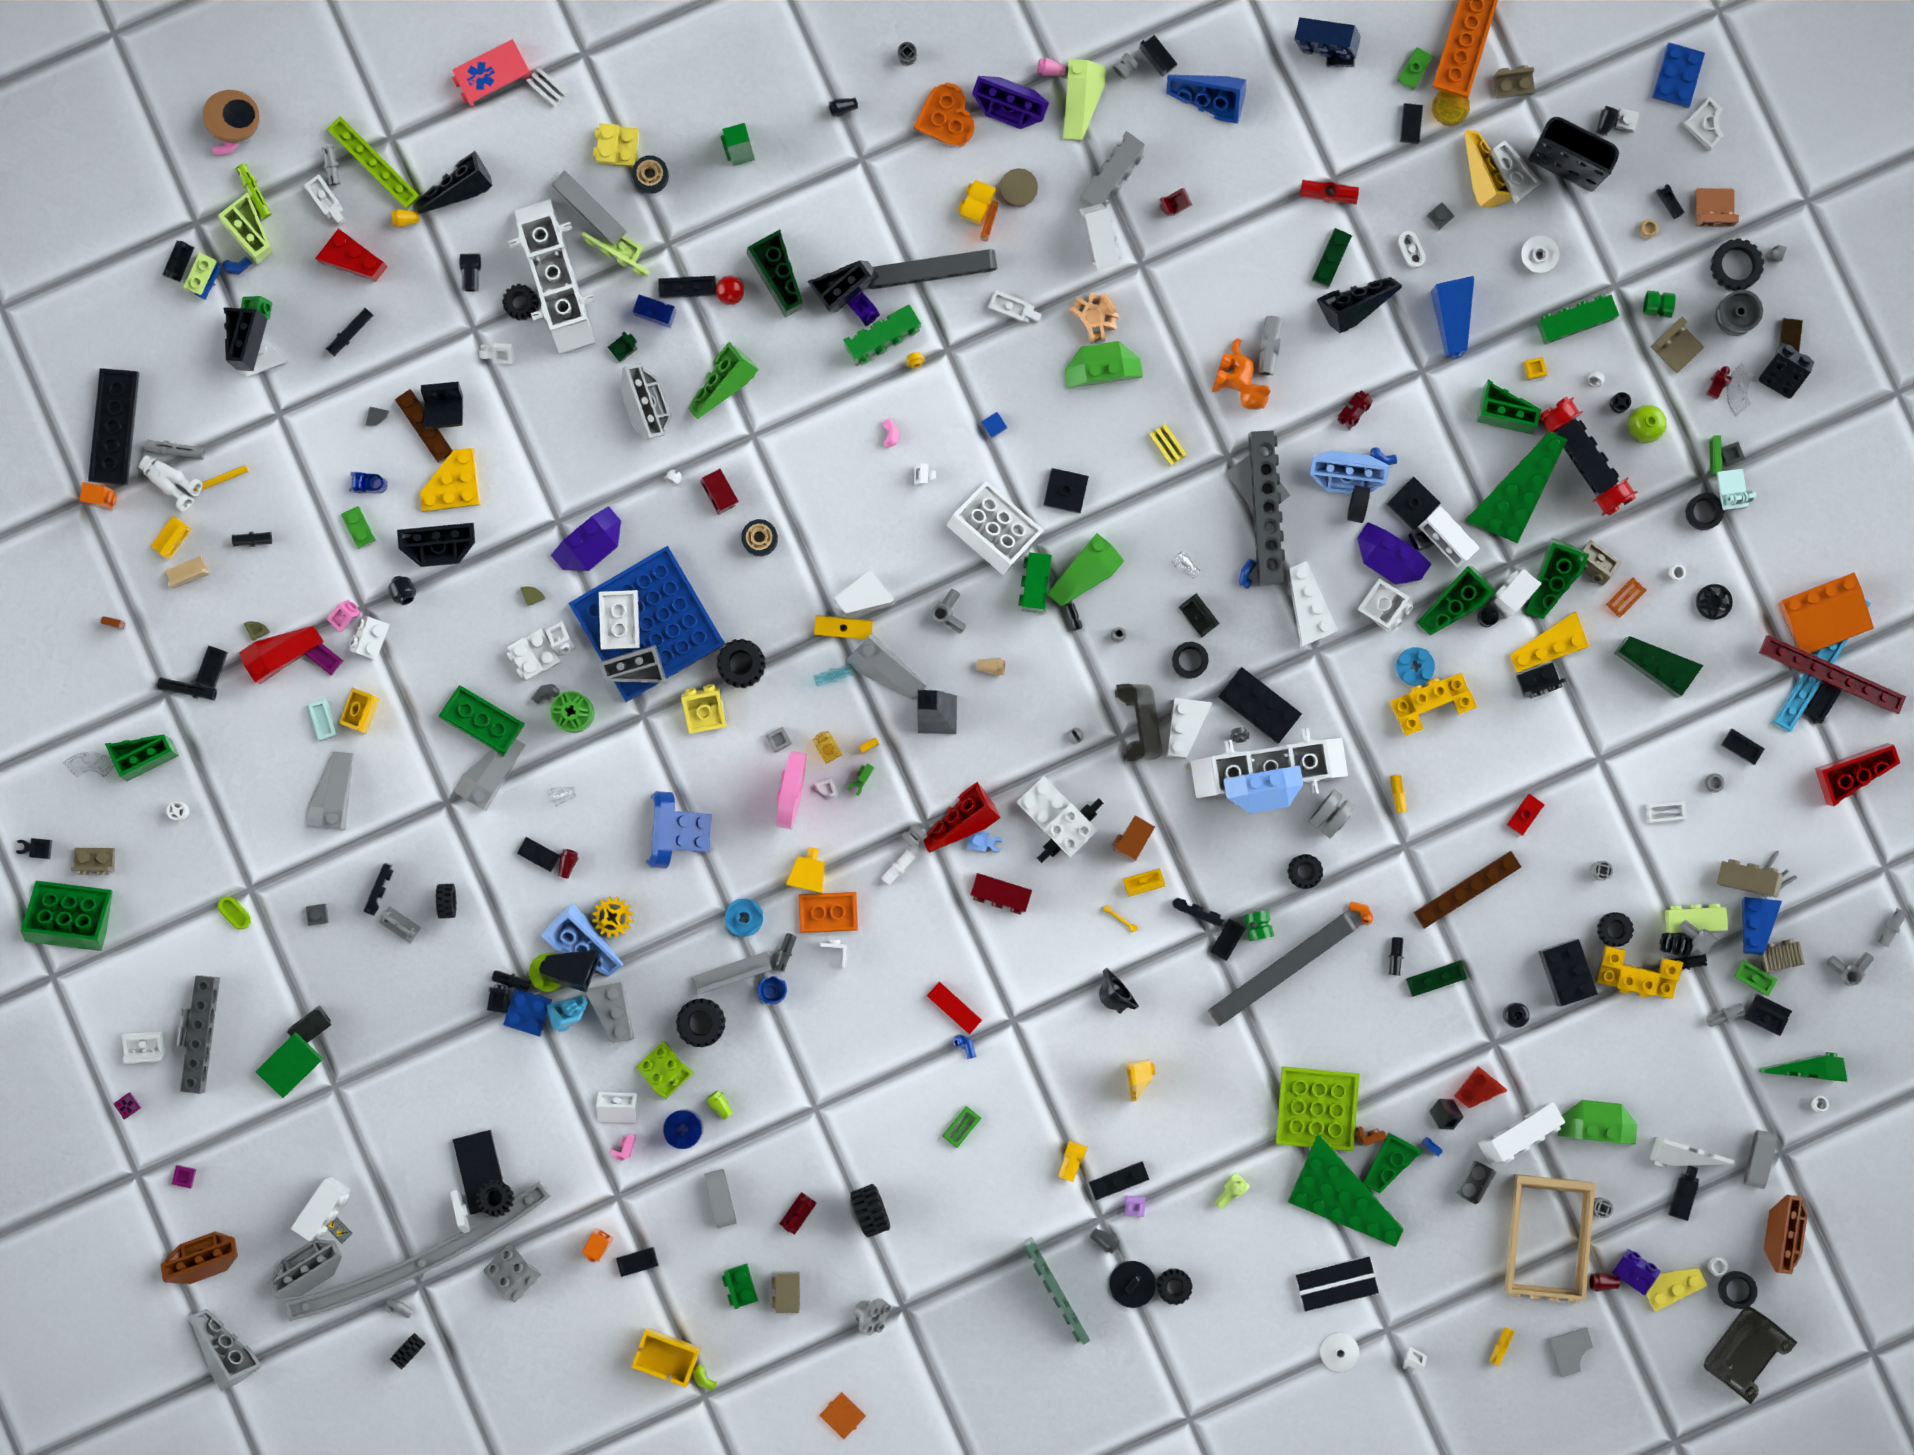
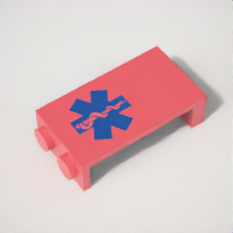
M513 39L452 69L455 75L452 79L456 87L461 86L463 90L461 96L465 104L469 103L472 108L475 107L474 101L523 76L525 80L532 77Z

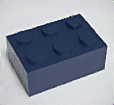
M1299 17L1294 40L1305 54L1312 55L1314 52L1320 53L1324 57H1332L1334 55L1339 56L1343 60H1350V58L1356 59L1361 36L1355 25Z

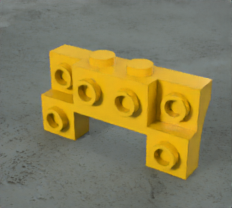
M1462 673L1441 681L1439 678L1428 681V686L1423 688L1421 685L1410 689L1411 693L1389 702L1404 737L1424 729L1418 716L1419 714L1451 701L1457 715L1477 708Z
M1605 945L1595 982L1617 987L1619 992L1630 994L1633 991L1638 992V996L1649 998L1652 995L1673 999L1677 981L1680 979L1683 966L1682 961H1674L1662 957L1658 972L1623 964L1626 950Z

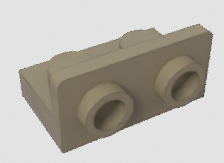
M1522 65L1513 70L1509 68L1499 69L1493 76L1496 99L1534 94V67Z
M1590 540L1582 550L1589 554L1583 572L1595 582L1604 586L1613 576L1621 562Z
M115 848L74 849V867H71V871H77V875H89V871H96V875H108V871H114Z

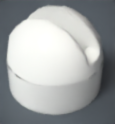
M1599 371L1592 372L1588 377V383L1595 388L1600 387L1605 380L1604 374Z
M670 470L665 476V480L672 485L678 486L682 478L681 473L675 474L676 470Z
M1674 565L1669 569V577L1673 580H1681L1686 575V570L1682 565Z
M1818 1096L1812 1100L1811 1107L1816 1112H1823L1828 1109L1829 1102L1825 1097Z

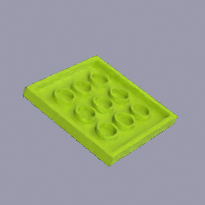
M1282 1066L1275 1144L1311 1147L1318 1133L1322 1135V1138L1334 1150L1353 1151L1360 1074Z

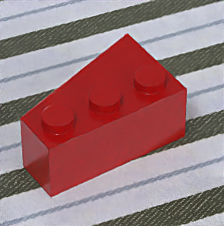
M339 228L315 258L321 264L332 266L375 282L387 268V265Z

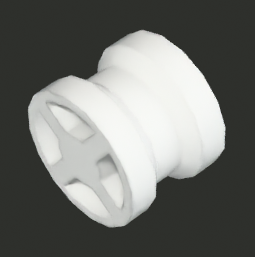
M174 801L168 805L166 813L170 819L182 821L188 817L189 808L183 802Z

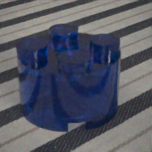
M680 1109L673 1112L667 1117L663 1126L666 1141L677 1149H687L694 1146L701 1139L704 1132L702 1119L690 1109ZM682 1124H685V1127L688 1128V1131L684 1134L679 1130Z

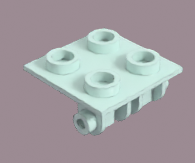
M1743 469L1716 472L1723 510L1748 507V502H1753L1756 499L1754 491H1746Z

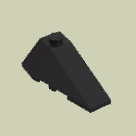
M1392 277L1369 282L1368 286L1357 288V286H1352L1349 291L1341 293L1339 290L1332 291L1317 298V302L1329 325L1337 332L1342 333L1357 326L1399 291L1402 285Z

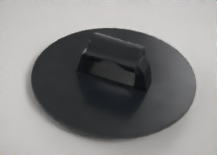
M1127 1261L1117 1266L1111 1274L1110 1291L1119 1304L1129 1308L1141 1307L1147 1304L1155 1293V1276L1145 1264L1138 1261Z

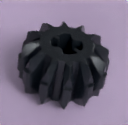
M1663 933L1659 941V950L1668 954L1688 957L1693 948L1691 938L1672 933Z

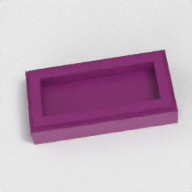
M322 643L305 653L308 658L331 676L344 661Z

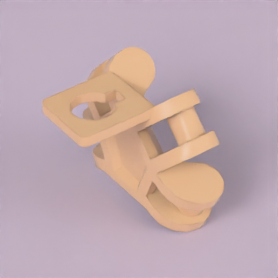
M1090 292L1088 303L1077 297L1074 306L1068 309L1070 313L1079 317L1088 329L1090 343L1097 339L1105 340L1104 328L1116 330L1117 325H1115L1119 314L1116 313V307L1106 293L1099 296L1094 295V292ZM1105 316L1109 317L1108 322L1104 321ZM1099 327V332L1093 333L1092 328Z

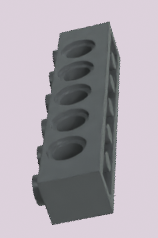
M195 976L180 1092L205 1093L220 977Z

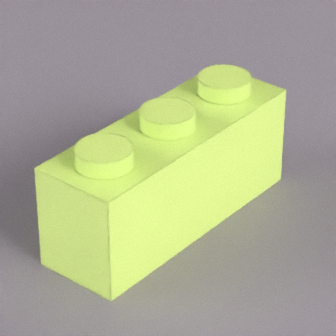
M1708 904L1709 908H1701V905H1689V909H1682V905L1670 906V910H1664L1666 933H1684L1679 929L1680 924L1684 920H1687L1699 930L1705 928L1708 931L1728 930L1727 907H1720V904Z

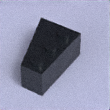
M859 260L807 282L828 311L838 312L876 280L879 275L869 261Z

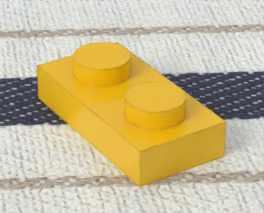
M1160 868L1123 879L1128 897L1165 887Z

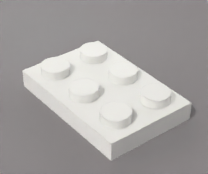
M638 591L599 592L601 650L640 648Z

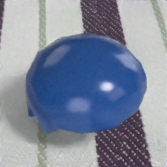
M777 976L764 978L759 982L757 988L758 997L767 1005L779 1004L785 999L787 994L785 981Z

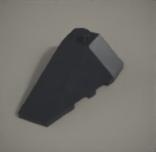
M476 151L459 161L455 165L457 167L455 171L450 175L446 173L438 186H432L416 201L419 214L476 197L481 193L487 192L493 186L491 176Z

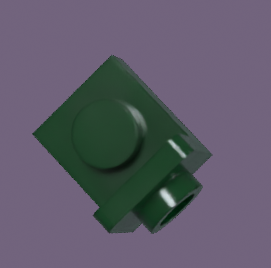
M625 331L621 333L622 336L608 346V349L619 363L637 350L635 345L637 343L636 339L631 333L627 335Z

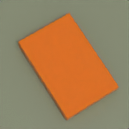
M857 893L799 894L800 933L857 931Z

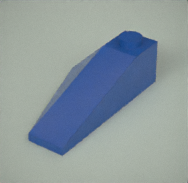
M1168 75L1166 94L1186 104L1191 103L1198 107V110L1206 111L1220 121L1238 124L1245 99L1247 80L1230 76Z

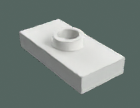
M457 1190L452 1191L450 1196L457 1226L462 1233L470 1232L467 1215H469L468 1207L464 1204L460 1193Z

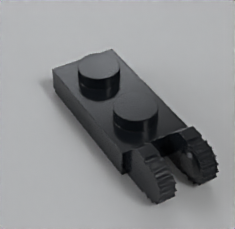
M1175 898L1172 901L1173 907L1181 912L1221 927L1224 920L1216 912L1210 911L1208 914L1202 911L1203 907L1196 904L1189 906L1187 901L1181 898Z

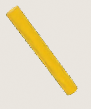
M247 465L202 482L201 491L249 472Z

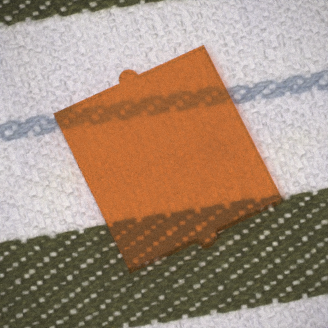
M843 1392L832 1402L830 1401L829 1406L819 1415L843 1439L853 1429L856 1430L857 1425L866 1417Z

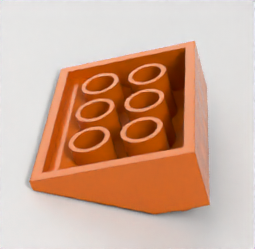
M1855 572L1783 599L1778 604L1796 647L1808 653L1874 629L1866 600Z

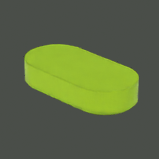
M226 896L220 899L218 910L236 929H246L250 926L252 921L251 915L235 898Z

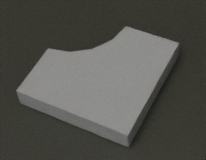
M1585 1327L1550 1338L1549 1340L1561 1377L1581 1372V1358L1587 1350L1593 1347L1588 1329Z

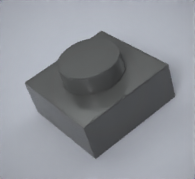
M1441 202L1427 217L1440 230L1454 218V215Z
M1739 441L1721 448L1725 467L1745 460Z
M326 904L306 907L308 926L329 923Z

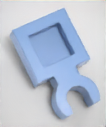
M979 831L969 836L967 848L986 852L987 847H990L993 851L999 852L1000 849L995 848L993 843L995 841L1002 842V839L999 837L989 839L990 833Z

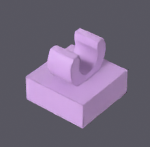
M1126 1195L1124 1215L1144 1217L1145 1197Z

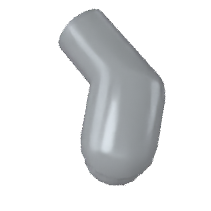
M389 1299L384 1305V1310L388 1313H392L395 1309L407 1318L413 1313V1309L397 1300Z

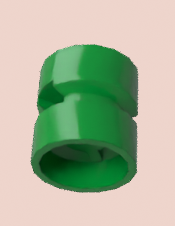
M1647 290L1643 304V314L1650 316L1659 314L1660 317L1671 318L1675 309L1676 295L1666 292L1660 295L1658 291Z
M1269 910L1244 915L1246 925L1250 927L1248 930L1250 941L1274 936L1273 928L1268 924L1271 920Z

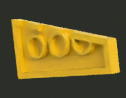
M1573 612L1510 654L1516 673L1589 647L1577 612Z

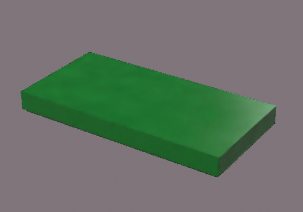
M461 685L457 687L439 714V718L503 756L506 755L525 726V723Z

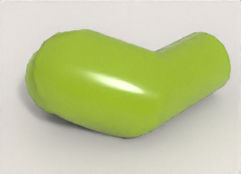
M696 1366L693 1371V1377L697 1385L714 1391L717 1382L706 1378L703 1366Z

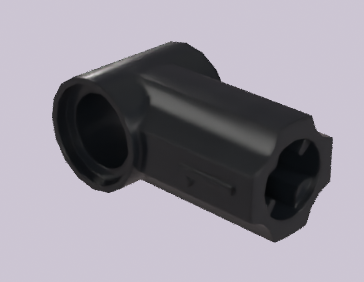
M460 254L459 264L462 271V291H479L480 254Z

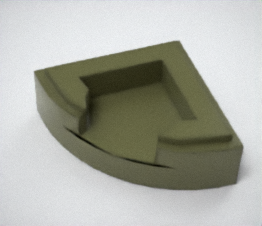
M525 586L520 588L527 606L546 599L543 593L534 587Z
M254 621L244 623L253 641L270 633V630L262 623Z

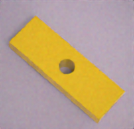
M816 615L814 635L865 640L872 633L873 620ZM840 625H846L847 629H841Z

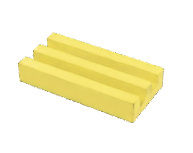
M1166 424L1149 434L1170 466L1187 455ZM1163 430L1166 432V434L1168 435V437L1173 442V444L1175 445V447L1181 455L1178 456L1176 451L1173 449L1169 441L1162 433ZM1157 434L1160 436V438L1163 440L1167 448L1174 456V460L1170 458L1166 450L1163 448L1159 440L1156 438Z

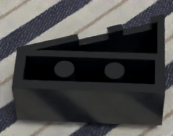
M223 307L226 314V323H224L227 337L225 339L226 361L236 370L254 371L268 319L257 309Z

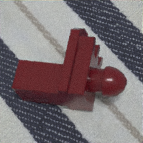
M1723 366L1720 371L1717 370L1710 379L1712 383L1706 395L1718 399L1723 388L1731 383L1733 377L1727 376L1730 373L1728 366Z

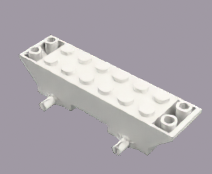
M551 199L514 210L519 238L510 240L508 243L510 249L520 245L525 249L542 303L541 310L531 313L533 321L543 317L546 319L559 354L596 343L585 309V304L595 301L593 293L584 297L581 296L562 236V232L573 229L571 222L559 225Z
M1309 728L1301 729L1303 741L1297 744L1260 750L1234 751L1232 740H1229V744L1228 740L1224 741L1226 752L1222 755L1190 761L1196 799L1225 795L1223 779L1300 766L1303 783H1309L1311 794L1319 793L1318 781L1348 776L1342 738L1310 740Z

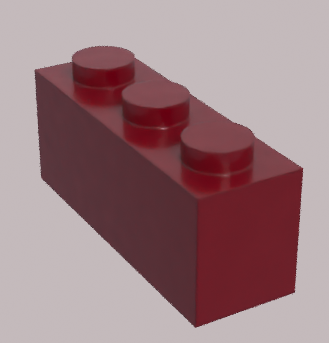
M977 873L970 895L974 896L973 900L981 903H984L985 900L991 901V906L1000 909L1003 906L1010 907V912L1021 915V912H1026L1032 890Z

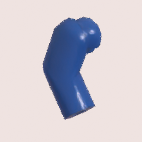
M245 256L239 263L225 260L222 267L227 273L241 274L252 262Z
M1377 447L1370 450V456L1385 464H1397L1396 454L1385 456Z
M1248 559L1240 573L1239 584L1246 589L1252 583V580L1247 577L1256 566V562L1252 559Z
M956 1035L953 1038V1045L965 1049L967 1059L977 1057L973 1041L964 1035Z

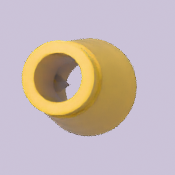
M400 209L391 211L393 227L398 226L400 228L419 223L418 212Z

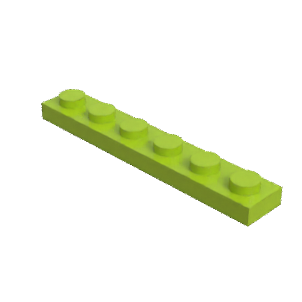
M341 116L327 128L406 210L420 198V195Z

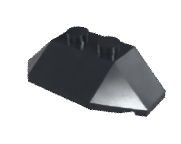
M474 523L397 530L398 549L420 567L460 564L476 542Z

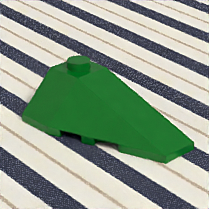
M1551 538L1537 576V580L1541 585L1531 595L1525 613L1544 619L1577 577L1582 574L1589 554L1569 543Z
M1467 566L1416 623L1431 636L1483 607L1496 593V590L1473 566Z

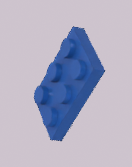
M1668 42L1652 98L1689 108L1705 52Z

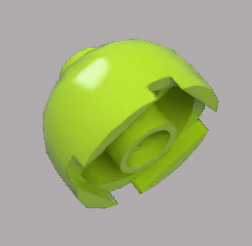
M1643 405L1636 408L1630 414L1627 427L1631 437L1637 442L1643 444L1652 443L1659 440L1665 433L1667 418L1658 407Z

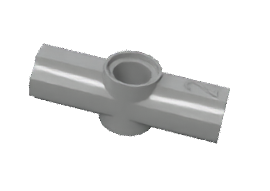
M1266 316L1263 336H1261L1259 345L1260 357L1257 373L1261 375H1273L1275 371L1276 356H1278L1281 339H1279L1282 324V318L1277 316Z

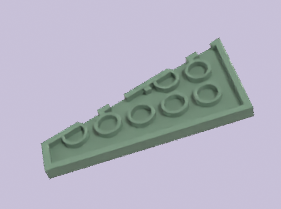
M1030 1237L1025 1240L1026 1246H1024L1028 1258H1033L1036 1272L1039 1276L1043 1275L1045 1278L1043 1284L1048 1293L1053 1292L1055 1296L1053 1300L1057 1307L1063 1309L1065 1314L1062 1316L1067 1325L1071 1324L1075 1331L1072 1333L1077 1342L1081 1341L1083 1345L1088 1343L1090 1339L1035 1242Z

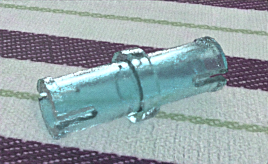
M850 664L836 669L829 668V671L813 675L816 686L818 687L832 681L836 683L839 679L853 676Z

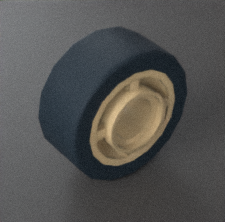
M646 155L635 162L632 169V177L636 186L641 191L655 194L666 187L669 180V172L666 164L660 158L654 155ZM654 171L655 176L653 178H647V172Z
M756 519L745 525L741 540L744 548L750 554L765 556L775 550L778 544V535L775 527L770 522L764 519ZM758 533H762L765 535V539L762 542H756L755 536Z

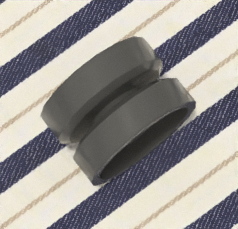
M1733 291L1716 308L1715 318L1717 325L1728 335H1745L1761 321L1763 306L1758 296L1751 291Z

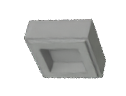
M783 727L766 735L775 753L792 744Z

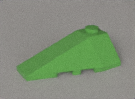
M728 342L714 361L717 363L712 373L708 372L705 386L699 388L688 408L697 419L744 387L759 370L731 342Z
M1096 533L1048 592L1047 596L1062 607L1105 579L1110 578L1124 560L1108 541Z

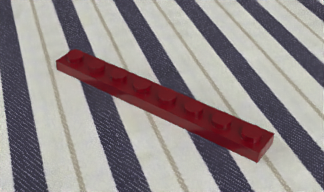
M1769 635L1765 636L1759 654L1894 714H1900L1906 696Z

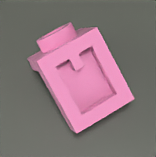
M346 600L338 604L327 620L339 632H342L361 612L356 604Z
M627 1134V1137H623L620 1148H623L622 1151L611 1148L609 1153L613 1154V1158L624 1161V1158H630L637 1136Z

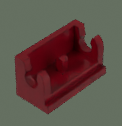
M721 469L702 477L700 483L718 515L733 508L739 502Z

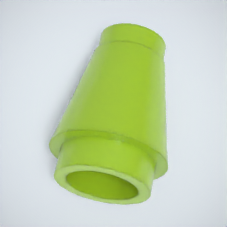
M716 1090L706 1098L707 1105L724 1120L732 1115L733 1112L724 1094L720 1093L719 1090Z

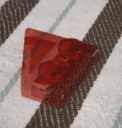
M1477 1066L1454 1094V1097L1470 1109L1479 1103L1505 1093L1507 1089Z

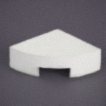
M832 778L814 784L815 788L822 795L838 797Z

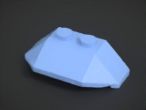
M1331 450L1313 456L1310 476L1328 492L1352 494L1355 485L1370 488V492L1380 486L1386 485L1389 465L1370 455Z
M1300 766L1223 779L1227 799L1250 814L1289 807L1303 786Z

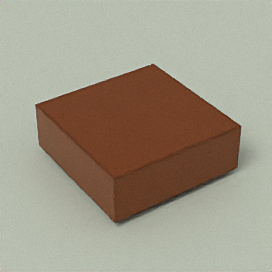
M105 616L101 618V624L120 629L125 627L124 621Z

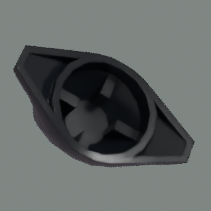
M1105 968L1103 970V984L1099 990V998L1102 1004L1109 1009L1116 1010L1119 1014L1127 1008L1137 1009L1139 1005L1127 987L1108 968Z

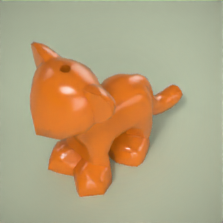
M1236 338L1232 343V354H1223L1212 392H1218L1223 387L1240 391L1242 407L1251 410L1264 409L1271 391L1269 386L1251 383L1254 371L1253 362L1250 358L1240 353L1239 346L1241 340ZM1229 369L1233 370L1232 373H1228L1226 371Z

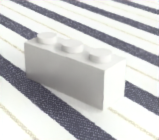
M1441 506L1419 526L1425 535L1457 568L1464 564L1479 549L1475 541L1462 530Z

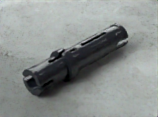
M364 307L354 320L341 333H338L334 341L325 349L335 357L345 345L348 346L350 344L349 341L374 315Z
M160 677L157 684L159 690L186 694L196 699L200 697L214 701L217 696L216 688L204 687L199 683L194 685Z

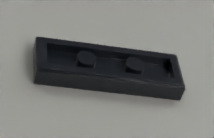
M716 276L658 278L659 298L716 296Z

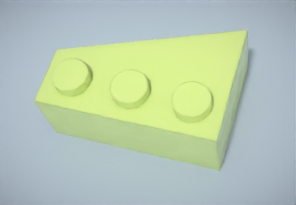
M247 192L221 212L218 217L220 223L258 265L272 254V250Z

